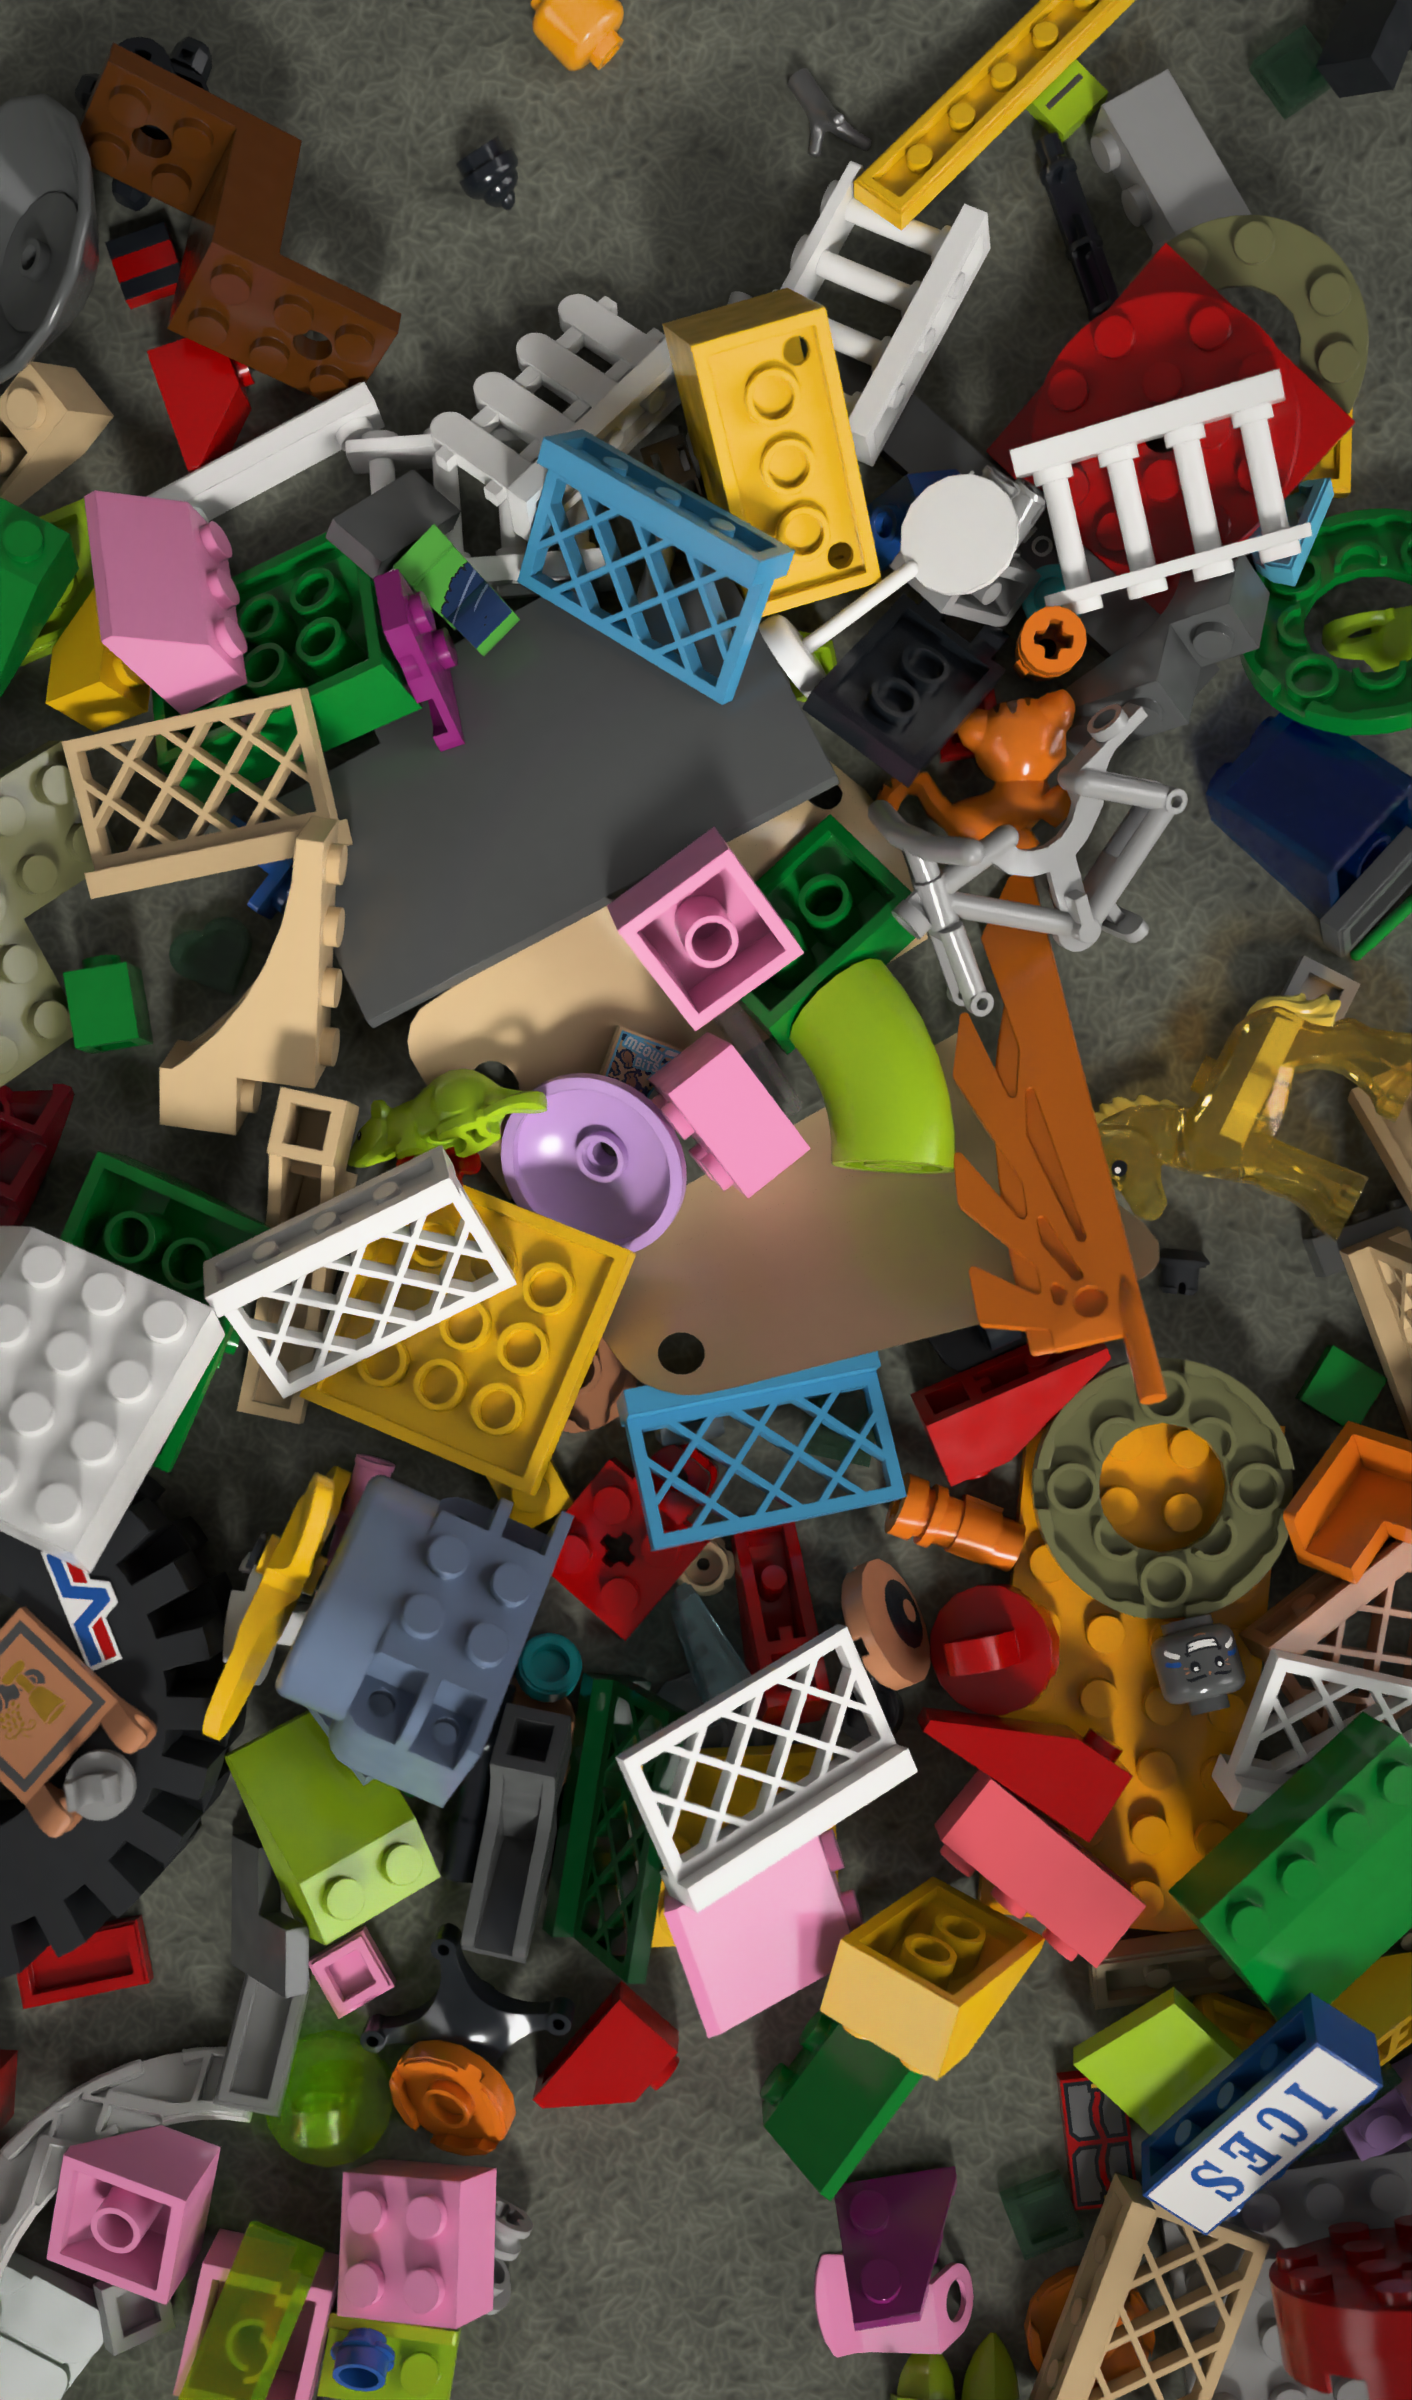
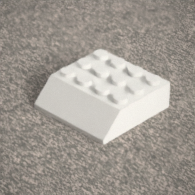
M0 1226L1 1532L89 1573L92 1572L225 1337L223 1328L212 1307L34 1227Z

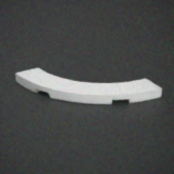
M227 2047L183 2049L179 2053L166 2054L145 2061H141V2059L131 2061L100 2074L66 2093L41 2111L1 2148L0 2280L18 2242L36 2215L58 2191L63 2155L70 2146L159 2125L168 2126L196 2120H232L250 2123L253 2112L213 2104Z

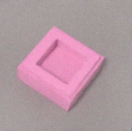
M366 1925L309 1958V1968L338 2019L395 1987L397 1982Z

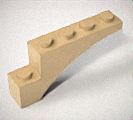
M311 816L297 836L292 883L282 924L266 964L257 979L238 1002L205 1032L192 1041L177 1040L159 1067L160 1125L237 1135L248 1113H256L259 1108L262 1082L315 1089L326 1066H335L340 1046L339 1028L330 1027L331 1008H337L339 1004L343 976L341 969L333 968V947H340L345 926V910L343 907L335 906L336 885H342L344 882L348 859L347 845L338 843V819Z
M284 1087L280 1088L266 1152L269 1154L266 1225L272 1228L356 1187L358 1174L347 1172L346 1168L360 1107L345 1100ZM321 1267L308 1273L302 1288L332 1294L337 1270ZM264 1296L258 1298L254 1319L278 1323L285 1301ZM297 1303L289 1326L323 1332L328 1310ZM264 1338L267 1344L270 1346L272 1339ZM283 1342L278 1360L288 1373L311 1362L317 1348ZM249 1350L237 1411L295 1424L304 1423L309 1401L299 1397L301 1391L283 1399Z

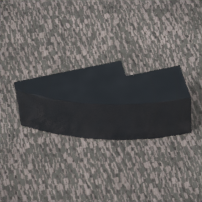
M1412 0L1347 1L1328 36L1316 64L1318 71L1339 98L1393 90L1395 88L1408 51L1412 50Z

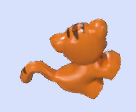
M1061 689L1047 693L1039 699L1025 697L998 703L989 710L976 709L958 729L957 734L963 746L975 754L976 763L985 776L995 782L990 791L952 804L942 794L927 771H923L909 788L896 778H890L882 785L876 800H885L898 811L908 794L918 797L926 815L943 828L948 836L973 838L980 841L999 826L1011 825L1019 833L1017 848L1030 849L1037 847L1040 841L1031 830L1040 819H1043L1056 828L1068 817L1072 803L1068 792L1062 789L1059 784L1050 789L1048 778L1066 757V733L1073 724L1076 711L1073 698L1069 692Z

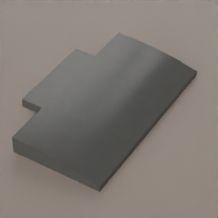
M709 567L711 573L716 572V570ZM691 576L674 585V589L695 581L694 577ZM724 577L714 581L727 620L740 616L744 600L733 580ZM698 588L678 596L691 635L711 627ZM541 597L514 612L520 621L485 656L466 638L454 644L458 665L451 667L450 670L465 744L442 752L439 750L433 739V725L428 700L422 702V709L375 729L374 731L380 744L328 771L338 819L348 820L353 845L347 846L348 859L344 882L342 885H336L335 906L344 908L345 926L340 947H333V951L367 1023L373 1029L606 907L714 826L727 843L839 784L838 777L775 657L763 639L759 628L756 631L733 701L721 705ZM662 604L642 611L653 640L663 646L675 642ZM736 626L731 627L732 634H734ZM715 635L694 642L703 669L719 678L724 660ZM678 649L673 650V652L679 654ZM309 782L276 799L297 815L316 811ZM272 812L275 820L281 819L279 816Z

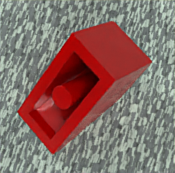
M186 337L148 350L147 354L188 472L191 473L230 452L252 410L245 387L255 384L251 368Z
M620 1981L537 2077L533 2101L542 2109L636 2102L649 2086L655 2091L661 2088L675 2071L680 2061V2058L676 2056L678 2053L679 2031L623 1981Z

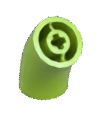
M870 958L855 963L836 975L816 992L796 1018L789 1038L807 1062L823 1096L831 1135V1163L834 1166L846 1169L883 1173L937 1174L955 1171V1128L950 1094L940 1059L923 1019L905 989L880 959Z

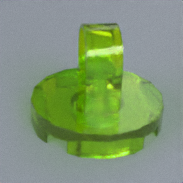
M336 2030L307 2034L298 2040L280 2117L266 2115L268 2128L281 2148L303 2163L323 2167L352 2163L373 2149L388 2127L393 2108L389 2087L391 2069L384 2059H380L377 2053L366 2051L360 2044V2037L356 2034Z

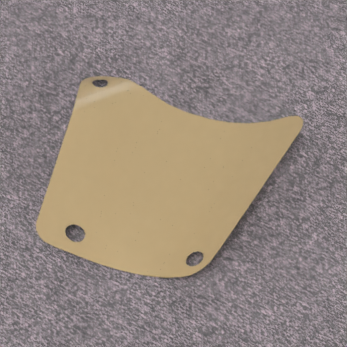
M832 762L830 763L839 780L837 785L843 793L841 801L837 806L832 809H821L807 800L727 842L733 853L756 882L831 814L911 892L914 891L902 850L891 845L868 817V807L874 801L865 789ZM606 906L451 987L420 1008L410 1024L407 1042L409 1056L426 1085H429L434 1079L449 1070H475L479 1064L493 1061L507 1066L514 1073L519 1083V1090L528 1091L533 1090L549 1079L571 1073L599 1074L617 1025L683 1050L706 1032H709L731 1043L740 1056L770 1037L737 1002L700 1029L694 1031L617 931ZM927 933L921 939L915 938L890 962L927 940ZM957 1032L934 1045L950 1094L955 1128V1153H962L1000 1196L995 1143L953 1079ZM826 1107L793 1125L811 1149L750 1198L743 1195L733 1185L723 1191L706 1174L686 1185L684 1200L674 1221L656 1241L634 1252L636 1257L602 1338L624 1368L641 1383L658 1390L678 1395H702L736 1388L978 1325L979 1321L969 1277V1268L976 1266L1015 1285L1009 1249L960 1209L957 1201L955 1171L937 1174H903L861 1171L834 1166L831 1163L829 1120ZM506 1114L499 1127L501 1139L477 1153L508 1199L511 1200L513 1198L505 1182L501 1163L503 1132L511 1115ZM1118 1204L1136 1277L1139 1281L1151 1273L1159 1262V1242L1142 1221ZM675 1333H688L695 1336L701 1341L705 1349V1358L702 1365L696 1371L689 1374L669 1372L661 1365L658 1358V1349L661 1342L667 1336Z

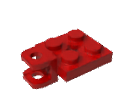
M688 1444L665 1446L650 1459L671 1472ZM695 1448L682 1468L687 1473L689 1485L706 1496L711 1493L718 1480L719 1468L708 1457ZM616 1457L608 1460L566 1511V1513L573 1515L574 1518L551 1576L626 1641L711 1540L651 1552L635 1474ZM651 1473L655 1494H657L665 1481ZM670 1486L658 1505L664 1533L690 1528L692 1523L687 1519L700 1506V1504ZM624 1533L630 1535L634 1540L629 1547L630 1553L635 1557L633 1562L628 1564L623 1560H619L616 1563L610 1561L606 1556L609 1550L608 1546L604 1543L606 1536L609 1534L617 1539Z

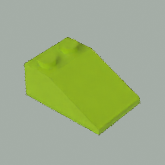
M309 1710L225 1754L224 1758L295 1920L309 1928V1938L323 1945H328L441 1877L416 1817L400 1790L377 1779H373L363 1786L351 1768L336 1758L330 1749L328 1736Z

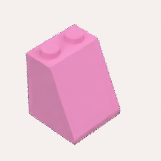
M833 1829L826 1830L699 1913L672 1898L665 1886L664 1914L708 2038L726 2032L830 1974L840 1939L864 1923L854 1890L850 1889L842 1892L835 1871L845 1867Z

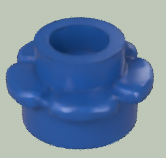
M355 2328L349 2331L348 2336L343 2341L335 2342L330 2351L332 2359L335 2360L332 2373L334 2380L340 2385L356 2391H375L382 2388L385 2384L387 2372L394 2367L395 2352L386 2344V2337L374 2329Z

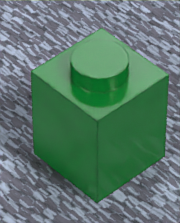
M100 955L83 959V969L63 972L75 1049L89 1054H97L153 1044L141 969L128 962H121L120 955Z

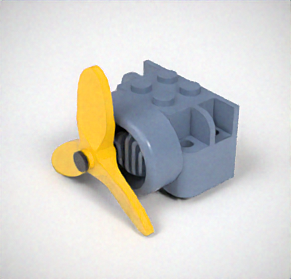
M338 1466L332 1467L325 1476L316 1472L306 1492L298 1500L282 1537L272 1534L268 1540L269 1532L263 1530L248 1559L245 1568L252 1570L256 1564L255 1572L263 1575V1578L240 1624L233 1650L214 1691L205 1715L203 1734L218 1741L225 1736L251 1693L270 1652L281 1638L301 1593L312 1596L315 1590L317 1593L276 1679L275 1686L277 1692L284 1698L333 1719L328 1734L330 1749L336 1758L347 1767L443 1808L482 1754L574 1516L562 1511L546 1535L510 1519L509 1516L514 1502L501 1497L495 1508L490 1510L475 1502L459 1497L438 1500L387 1476L376 1475L368 1481L330 1565L327 1566L328 1558L320 1555L340 1512L341 1501L352 1472Z

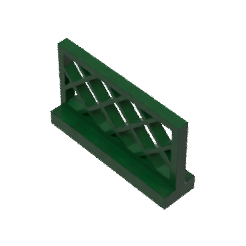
M583 1673L542 1929L551 1937L574 1938L627 1984H646L662 1882L659 1872L664 1869V1866L616 1760V1756L656 1733L660 1725L661 1729L688 1714V1712L650 1692L651 1682L643 1677ZM684 1740L676 1744V1746L683 1747ZM664 1751L642 1765V1771L651 1790L669 1795L681 1756ZM656 1801L659 1810L663 1815L666 1804ZM629 1823H630L631 1832H632V1837H631V1838H630L629 1830H628ZM636 1861L638 1862V1867H639L638 1875H637V1870H636V1865H635V1862H636ZM618 1890L620 1892L621 1904L619 1902ZM625 1928H627L628 1941L626 1938Z

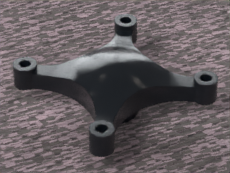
M444 1923L438 1927L430 1947L432 1955L440 1961L441 1981L436 1993L425 2004L411 2012L396 2016L371 2015L361 2034L360 2044L366 2051L376 2053L381 2051L385 2044L396 2043L413 2046L419 2041L442 2040L469 2049L483 2057L495 2068V2063L512 2044L527 2034L546 2029L558 2036L567 2034L572 2026L575 2005L566 1997H558L553 2001L531 2002L515 1999L500 1993L490 1983L479 1978L468 1964L461 1948L462 1933L460 1929L452 1923Z

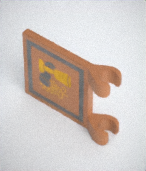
M24 1606L20 1607L0 1629V1781L27 1807L40 1829L49 1837L57 1838L63 1835L64 1832L72 1830L83 1817L76 1811H67L65 1792L49 1783V1781L101 1724L115 1745L128 1754L146 1747L156 1736L158 1730L157 1725L148 1716L116 1694Z

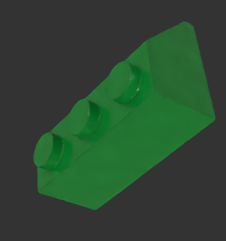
M831 814L755 882L789 928L804 953L742 997L737 1003L786 1055H789L795 1049V1046L789 1039L792 1025L803 1007L817 991L836 975L855 963L872 958L880 959L887 965L915 939L898 923L891 913L912 892Z
M819 2010L809 2020L800 2035L799 2044L803 2048L789 2067L784 2063H779L773 2069L761 2089L760 2097L764 2099L762 2102L764 2128L823 2197L831 2201L923 2075L909 2070L901 2063L898 2057L873 2042L852 2036L843 2028L841 2023Z

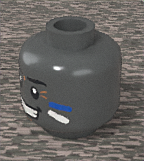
M1211 1614L1162 1625L1163 1636L1157 1638L1152 1643L1151 1655L1164 1699L1175 1705L1188 1703L1191 1716L1229 1708L1230 1703L1227 1694L1238 1691L1244 1686L1246 1681L1232 1629L1225 1624H1214Z

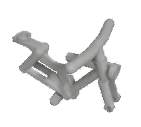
M1128 702L1123 707L1118 704H1112L1104 707L1091 718L1087 725V731L1093 738L1066 766L1060 769L1057 777L1060 787L1068 792L1072 802L1067 820L1057 835L1042 846L1030 849L1017 848L1019 833L1011 825L999 826L978 841L973 838L934 835L907 823L894 807L885 800H876L868 807V817L872 824L891 845L905 852L914 877L912 880L914 891L905 900L903 899L891 913L898 923L915 938L921 939L927 932L929 933L947 984V997L958 1006H965L969 1012L979 1017L990 1013L994 1005V999L987 992L964 924L959 919L1052 934L1053 939L1059 946L1072 952H1080L1091 947L1099 938L1101 930L1128 943H1136L1148 934L1149 925L1140 915L1117 906L1116 902L1173 816L1185 809L1188 798L1184 790L1163 785L1152 779L1148 780L1106 771L1115 750L1148 716L1141 706ZM1175 796V801L1171 805V800ZM1104 800L1131 805V809L1082 881L1076 854L1087 841L1103 807ZM937 863H943L948 865H946L942 869H939ZM991 865L1010 875L1034 877L1046 873L1053 908L957 892V890ZM982 998L981 1004L977 1006L978 1000Z

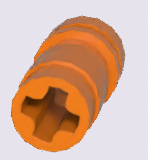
M1048 606L1034 612L1021 628L1015 649L1016 663L1013 668L1020 678L1024 679L1027 677L1037 682L1050 681L1068 672L1082 657L1087 644L1086 629L1081 619L1070 609L1061 606ZM1043 639L1049 640V650L1055 652L1049 658L1044 657V646L1038 644Z
M908 1472L902 1477L907 1497L890 1502L885 1521L886 1533L906 1541L913 1536L914 1543L924 1548H927L932 1543L944 1548L946 1552L980 1565L987 1564L1005 1572L1013 1568L1023 1547L1026 1533L1024 1524L1003 1516L1004 1508L968 1494L963 1495L960 1500L950 1496L947 1487L935 1484L930 1488L928 1480Z

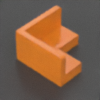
M1351 1421L1346 1423L1283 1512V1519L1300 1564L1357 1584L1388 1537L1412 1545V1441Z

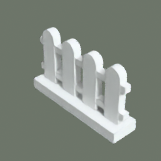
M573 294L565 297L558 306L560 328L564 332L561 337L555 341L542 333L524 335L516 345L518 366L522 371L519 376L512 380L499 372L482 374L473 385L476 406L480 410L478 414L469 420L457 412H444L437 415L430 424L432 443L437 451L435 452L437 465L447 472H450L458 465L486 485L484 487L485 498L497 507L505 499L508 500L513 532L526 541L529 540L548 470L537 463L543 437L583 429L628 454L681 403L665 334L656 328H652L645 334L617 316V303L607 296H604L598 302L583 294ZM585 346L613 366L604 374L577 356L576 353ZM543 385L570 403L571 406L561 413L533 393ZM501 425L529 445L518 454L490 433ZM566 484L562 498L565 513L582 498L580 492Z

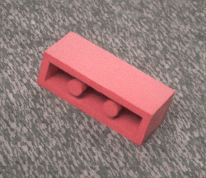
M980 1769L977 1770L934 1824L941 1842L944 1843L943 1847L939 1850L942 1856L969 1878L976 1870L995 1885L990 1892L995 1900L1021 1920L1027 1912L1046 1927L1041 1934L1042 1937L1057 1952L1071 1962L1079 1954L1097 1969L1146 1907V1904L1134 1887L1035 1806Z

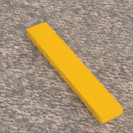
M1039 0L853 182L854 198L902 231L1136 0Z

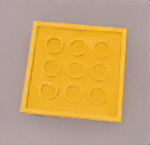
M463 1185L465 1192L512 1269L517 1284L301 1390L299 1397L528 1495L536 1496L636 1254L598 1237ZM454 1203L428 1214L422 1230L454 1237L461 1219V1215ZM469 1232L467 1240L476 1241L472 1233ZM384 1237L367 1244L362 1259L395 1266L404 1242ZM416 1245L408 1269L440 1275L448 1251ZM461 1254L452 1278L474 1282L494 1272L488 1260ZM356 1274L348 1297L381 1304L389 1281ZM401 1284L393 1307L415 1311L429 1303L433 1290ZM342 1313L334 1335L358 1339L371 1332L375 1319Z

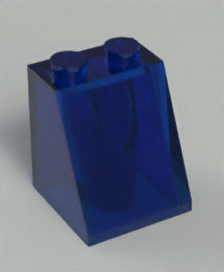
M1281 712L1276 717L1269 716L1261 722L1252 735L1250 745L1234 763L1227 762L1216 771L1209 782L1206 792L1211 821L1319 919L1330 910L1406 826L1412 829V777L1349 736L1303 725Z

